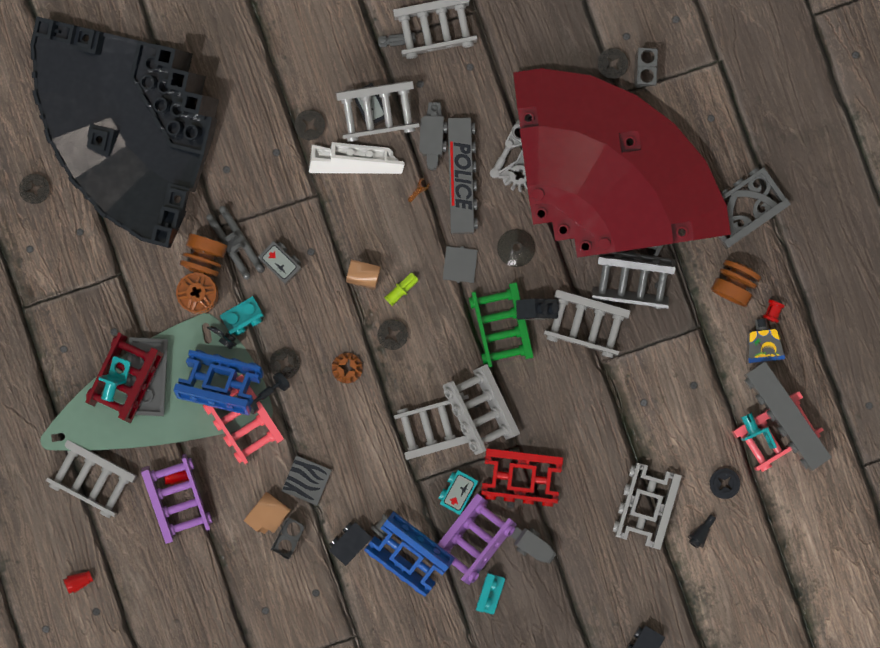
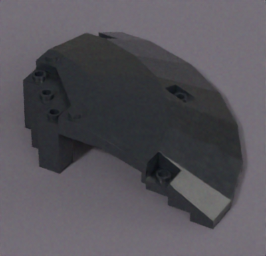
M36 17L30 43L31 60H33V97L41 114L39 117L45 127L46 140L54 149L57 160L69 176V181L76 189L83 193L85 199L92 203L94 209L102 217L109 219L115 225L128 231L129 234L143 242L171 248L187 212L185 209L189 192L196 191L218 120L215 116L219 99L202 95L206 76L189 72L193 53ZM89 35V40L86 42L85 37ZM99 137H102V143L98 142ZM177 196L181 197L179 203L176 201Z

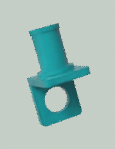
M117 356L113 357L109 374L98 378V380L105 382L101 399L110 402L114 401L116 387L127 381L131 361ZM118 362L122 363L125 367L123 373L116 371V364Z
M752 413L741 417L748 431L747 436L741 438L742 441L763 433L769 448H777L768 427L758 428Z

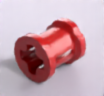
M769 299V306L762 318L778 323L781 309L785 305Z

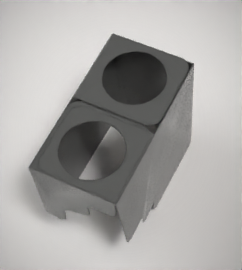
M638 48L635 55L634 84L636 87L642 88L657 85L658 49ZM642 52L654 53L655 58L653 62L644 63L641 59ZM649 69L653 72L654 78L651 82L646 83L641 80L640 74L643 70Z
M287 518L270 550H273L285 559H290L306 525ZM295 522L299 524L300 533L298 535L291 536L288 534L287 526L290 523ZM282 540L291 542L292 549L290 552H280L278 545Z

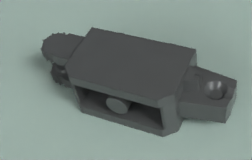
M429 102L427 115L420 119L419 152L422 156H427L426 166L431 171L436 170L438 157H442V152H446V141L443 140V133H447V122L443 121L444 116L441 114V105L438 102Z

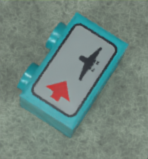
M458 470L456 473L452 472L447 481L451 484L447 490H442L438 499L441 500L440 505L460 515L478 481Z

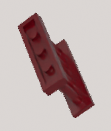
M118 332L111 342L112 347L92 388L86 394L85 403L94 407L97 402L119 412L118 418L131 424L164 353L152 347L150 351L146 352L126 343L128 337ZM122 349L143 358L145 361L140 369L130 366L129 374L136 377L133 386L129 387L125 384H120L116 387L117 390L127 394L128 397L125 404L101 399L105 382L98 380L100 376L109 374L113 357H119ZM118 362L116 364V368L122 371L125 370L122 363Z

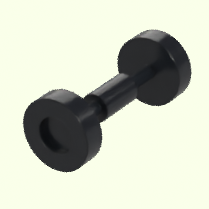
M276 373L273 376L276 384L272 387L268 386L253 400V403L250 405L252 408L251 414L259 411L256 403L271 395L275 388L279 387L283 391L290 388L288 380L282 373Z

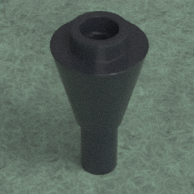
M709 515L704 524H701L687 536L690 539L689 543L695 548L704 547L710 527L716 520L713 515Z

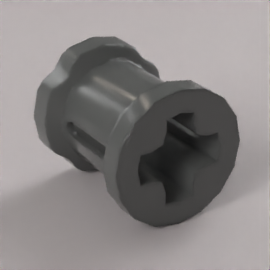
M385 514L382 515V519L375 526L371 527L382 539L385 538L386 532L381 527L389 518Z

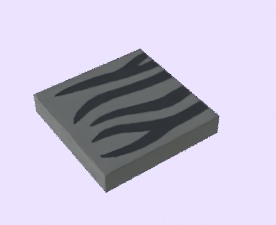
M296 455L282 492L318 505L332 470Z

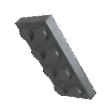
M129 337V344L148 352L152 347L164 353L135 415L164 417L168 339ZM128 352V361H131V366L137 369L142 368L145 362L144 359ZM128 374L126 385L131 387L134 385L136 377Z

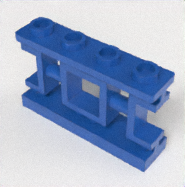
M189 350V358H187L186 363L188 367L193 369L189 380L179 378V384H175L173 391L176 397L249 416L253 398L252 395L246 393L250 382H261L260 378L264 376L262 368L256 363L251 362L248 364L236 358L227 359L219 354L210 355L201 350ZM201 364L209 366L207 374L200 372ZM237 372L245 374L243 382L235 381L238 375ZM215 373L229 376L224 389L210 386ZM196 380L203 381L202 389L194 388ZM232 388L239 389L238 398L230 396Z
M393 511L381 527L388 535L383 541L374 536L364 551L371 558L381 563L387 570L398 576L401 581L414 588L417 593L426 597L436 583L429 578L431 573L436 570L443 575L455 558ZM395 534L403 541L399 544L391 536ZM385 544L395 550L393 554L383 548ZM403 546L419 557L413 565L398 554ZM424 557L434 563L431 568L422 561ZM416 567L426 573L424 577H421L414 571Z

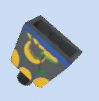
M767 319L755 320L756 331L748 332L746 364L785 359L777 329L768 330Z

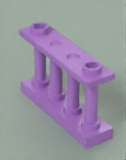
M186 454L182 455L183 463L158 471H151L150 466L143 467L141 470L166 544L173 542V535H176V532L201 524L205 525L207 531L210 530V523H213L210 512L206 513L192 473L194 469L192 459H188ZM186 470L189 481L164 489H157L155 481L158 478ZM192 488L195 499L170 507H163L161 500L165 496ZM198 506L201 517L176 525L169 524L167 517H170V514Z
M478 493L437 544L450 555H452L451 549L454 545L458 544L476 558L472 566L468 568L453 556L455 559L452 565L464 574L461 580L468 585L477 580L479 572L503 541L513 534L517 525L510 518L504 522L487 509L486 504L488 501ZM479 514H483L500 528L494 537L474 523ZM466 530H472L488 543L482 553L463 539L462 535Z

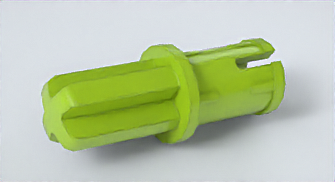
M410 273L402 282L396 284V287L384 298L393 306L404 294L407 295L406 292L419 281L413 273Z

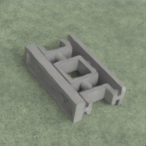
M636 462L635 466L631 465L629 471L631 481L630 484L625 485L623 495H626L624 503H620L618 513L621 515L619 521H615L612 532H615V537L627 540L629 531L646 535L644 545L661 550L682 475L665 471L663 480L646 475L647 465ZM640 469L642 470L640 478L649 480L646 491L636 489L633 496L632 493ZM670 478L664 504H661L663 496L654 494L656 484L667 485ZM640 494L657 498L652 517L635 512ZM628 507H631L629 515L639 517L636 528L625 526L624 533H622ZM658 515H660L654 539L651 541L653 533L643 531L646 520L656 522Z

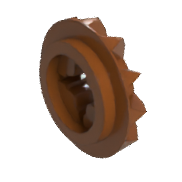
M342 353L333 361L332 373L342 383H353L362 374V363L356 355ZM348 360H350V367L355 369V371H348L346 376H344V369L339 367V365H346Z

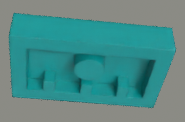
M253 296L220 315L230 335L235 334V336L246 331L245 328L249 325L254 327L262 322L261 318L265 317Z
M487 572L475 608L476 611L492 615L495 613L505 582L504 577Z

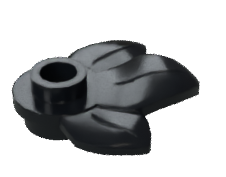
M214 326L207 327V329L221 337L219 342L224 346L232 349L233 346L237 345L234 342L236 338L228 333L224 335L221 330Z

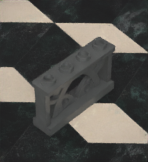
M765 167L762 169L755 168L748 173L750 177L745 181L741 178L733 184L735 188L730 191L725 189L721 192L724 200L730 196L727 210L731 235H729V239L725 236L718 237L725 249H728L791 205ZM756 179H762L766 182V190L763 194L759 193L761 184L758 188L753 186V182ZM748 184V190H739ZM770 189L780 201L779 204L766 196ZM737 197H748L757 200L753 206V216L755 218L753 222L746 216L737 215L733 217V209ZM760 202H763L761 206L765 208V211L762 213L757 210ZM741 219L744 225L743 227H738V222L733 223V221Z

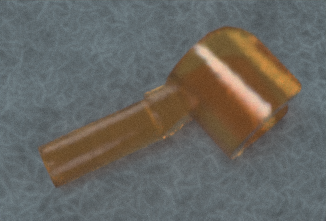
M424 178L419 180L417 189L407 199L410 203L421 191L424 192L429 188L430 183L427 187L420 185Z

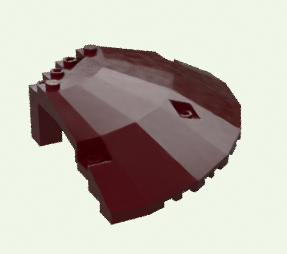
M544 68L513 72L533 225L552 222L555 241L575 239L577 258L731 235L727 205L706 160L672 121L637 95L592 75ZM528 114L532 116L530 122L525 120V116ZM629 138L634 141L631 146L626 144V140ZM539 210H543L545 212L544 217L541 218L538 216ZM562 226L567 228V232L565 234L560 233V228ZM679 229H685L686 234L680 236L678 234ZM583 243L589 244L588 250L582 249Z

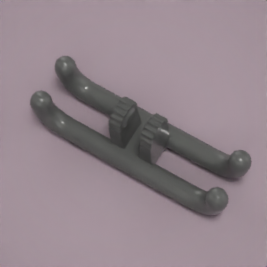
M220 206L219 211L233 233L226 236L212 214H208L206 219L221 243L228 246L226 251L243 278L248 280L250 273L237 252L244 249L257 271H262L263 265L225 206Z

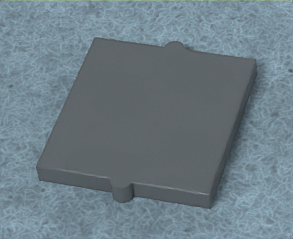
M446 246L443 280L456 281L457 283H474L478 250L466 249L463 246L460 248Z

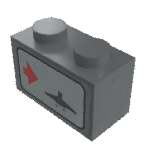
M273 241L258 256V259L287 285L302 269L299 266L301 262L294 255L290 257L286 253L288 249L280 241L278 244Z

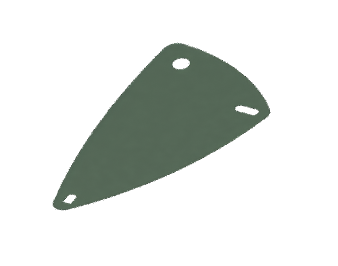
M204 313L152 337L153 339H168L164 417L135 415L130 424L118 418L119 412L97 402L94 407L85 403L86 394L92 388L97 378L95 377L53 420L41 436V445L46 450L71 451L65 447L66 441L69 440L86 450H111L156 446L224 434L222 429L220 431L217 430L212 422L215 418L212 413L209 415L206 413L202 406L203 404L178 399L173 391L175 384H179V378L189 380L193 368L188 367L186 363L187 358H189L188 352L189 350H201L206 354H219L227 359L236 358L248 364L255 362L234 334L232 336L236 338L234 342L237 345L233 346L232 349L219 342L221 337L212 331L211 343H205L202 330L204 323H208L210 327L218 328L224 335L230 333L225 325L210 314ZM128 353L120 358L128 360ZM201 364L200 372L207 374L209 366ZM116 368V371H117L118 373H123V372H124V371H122V370ZM237 372V377H239L240 375H243L245 377V374ZM215 373L210 386L224 389L229 376ZM260 378V383L250 382V387L257 397L260 392L266 389L263 378ZM196 380L194 388L202 389L203 381ZM116 389L114 401L125 404L126 393ZM268 396L264 400L259 401L271 418L273 409L270 397ZM219 408L214 409L220 419L232 412ZM257 412L255 414L250 413L249 416L241 414L227 423L225 427L229 432L237 431L255 420L258 414ZM63 433L65 435L64 440L52 442V434Z

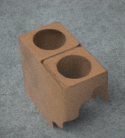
M351 259L346 282L375 290L381 267Z
M266 492L244 519V522L257 532L265 534L270 530L272 533H275L291 512V509L269 492Z

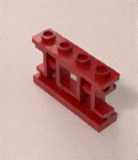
M486 448L484 464L494 465L492 484L482 483L481 495H485L484 499L496 500V496L504 497L503 501L515 502V499H523L525 504L534 505V501L542 502V506L553 507L554 503L558 504L559 492L549 490L551 473H561L563 457ZM491 457L518 460L517 464H509V472L497 471L498 461H491ZM529 461L556 464V468L548 467L547 477L536 476L537 466L529 465ZM513 467L532 469L530 488L511 486ZM496 479L508 480L506 490H514V494L487 491V489L496 487ZM535 483L545 484V494L552 495V499L526 496V492L534 493Z

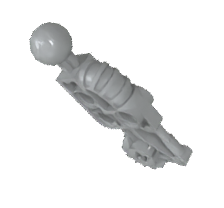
M530 114L526 115L525 120L530 122L532 116ZM517 120L505 142V149L498 158L494 168L490 171V176L493 179H503L505 186L513 183L511 190L514 191L516 186H518V191L522 192L521 186L523 185L528 190L523 150H521L516 161L502 169L510 149L522 146L521 138L516 137L514 134L517 129H520V122ZM520 171L523 172L524 178L516 180V175L514 173L519 174Z

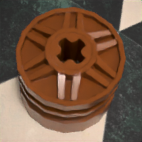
M189 233L186 246L192 249L193 252L183 253V256L189 258L190 261L181 260L179 265L184 266L193 273L197 272L207 276L218 277L219 272L211 268L212 266L221 268L222 265L214 261L215 257L224 258L228 246L218 241Z
M725 260L723 266L729 270L721 268L719 272L726 278L725 280L716 278L710 290L735 304L747 307L752 294L746 288L756 289L757 285L752 281L759 282L761 276L741 263Z
M194 272L187 274L180 280L177 285L176 296L184 309L192 314L201 315L215 308L219 299V290L216 283L210 277L203 273ZM195 288L202 291L199 293V298L192 296L195 293Z

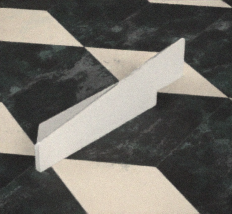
M336 142L331 143V149L317 145L311 146L309 173L401 174L403 172L404 162L396 159L393 156V151L386 147Z

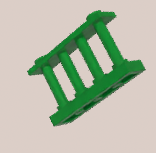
M517 282L509 284V289H506L505 292L477 298L476 292H472V297H469L471 309L475 308L485 352L481 354L483 364H487L491 368V361L517 355L525 356V360L534 358L526 321L517 320L516 300H521ZM504 299L512 300L513 307L508 311L485 316L480 314L479 305ZM511 317L517 321L518 326H515V329L485 335L483 328L485 323ZM514 336L521 338L522 345H519L518 348L489 354L487 342Z

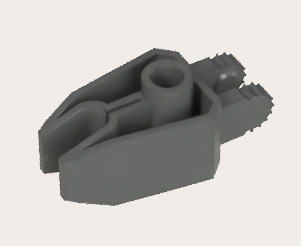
M515 526V531L510 537L516 540L514 543L518 546L516 550L524 556L528 553L536 560L550 564L556 553L548 543L539 538L540 533L533 528L529 530L524 528L522 531Z

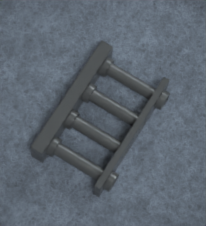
M626 252L598 255V264L602 265L599 287L592 288L593 299L602 302L608 300L652 306L656 309H668L669 298L664 296L667 275L675 274V259ZM612 266L622 268L618 290L607 289L609 271ZM630 269H639L641 271L637 293L626 291ZM650 271L660 273L656 295L645 294L648 272Z

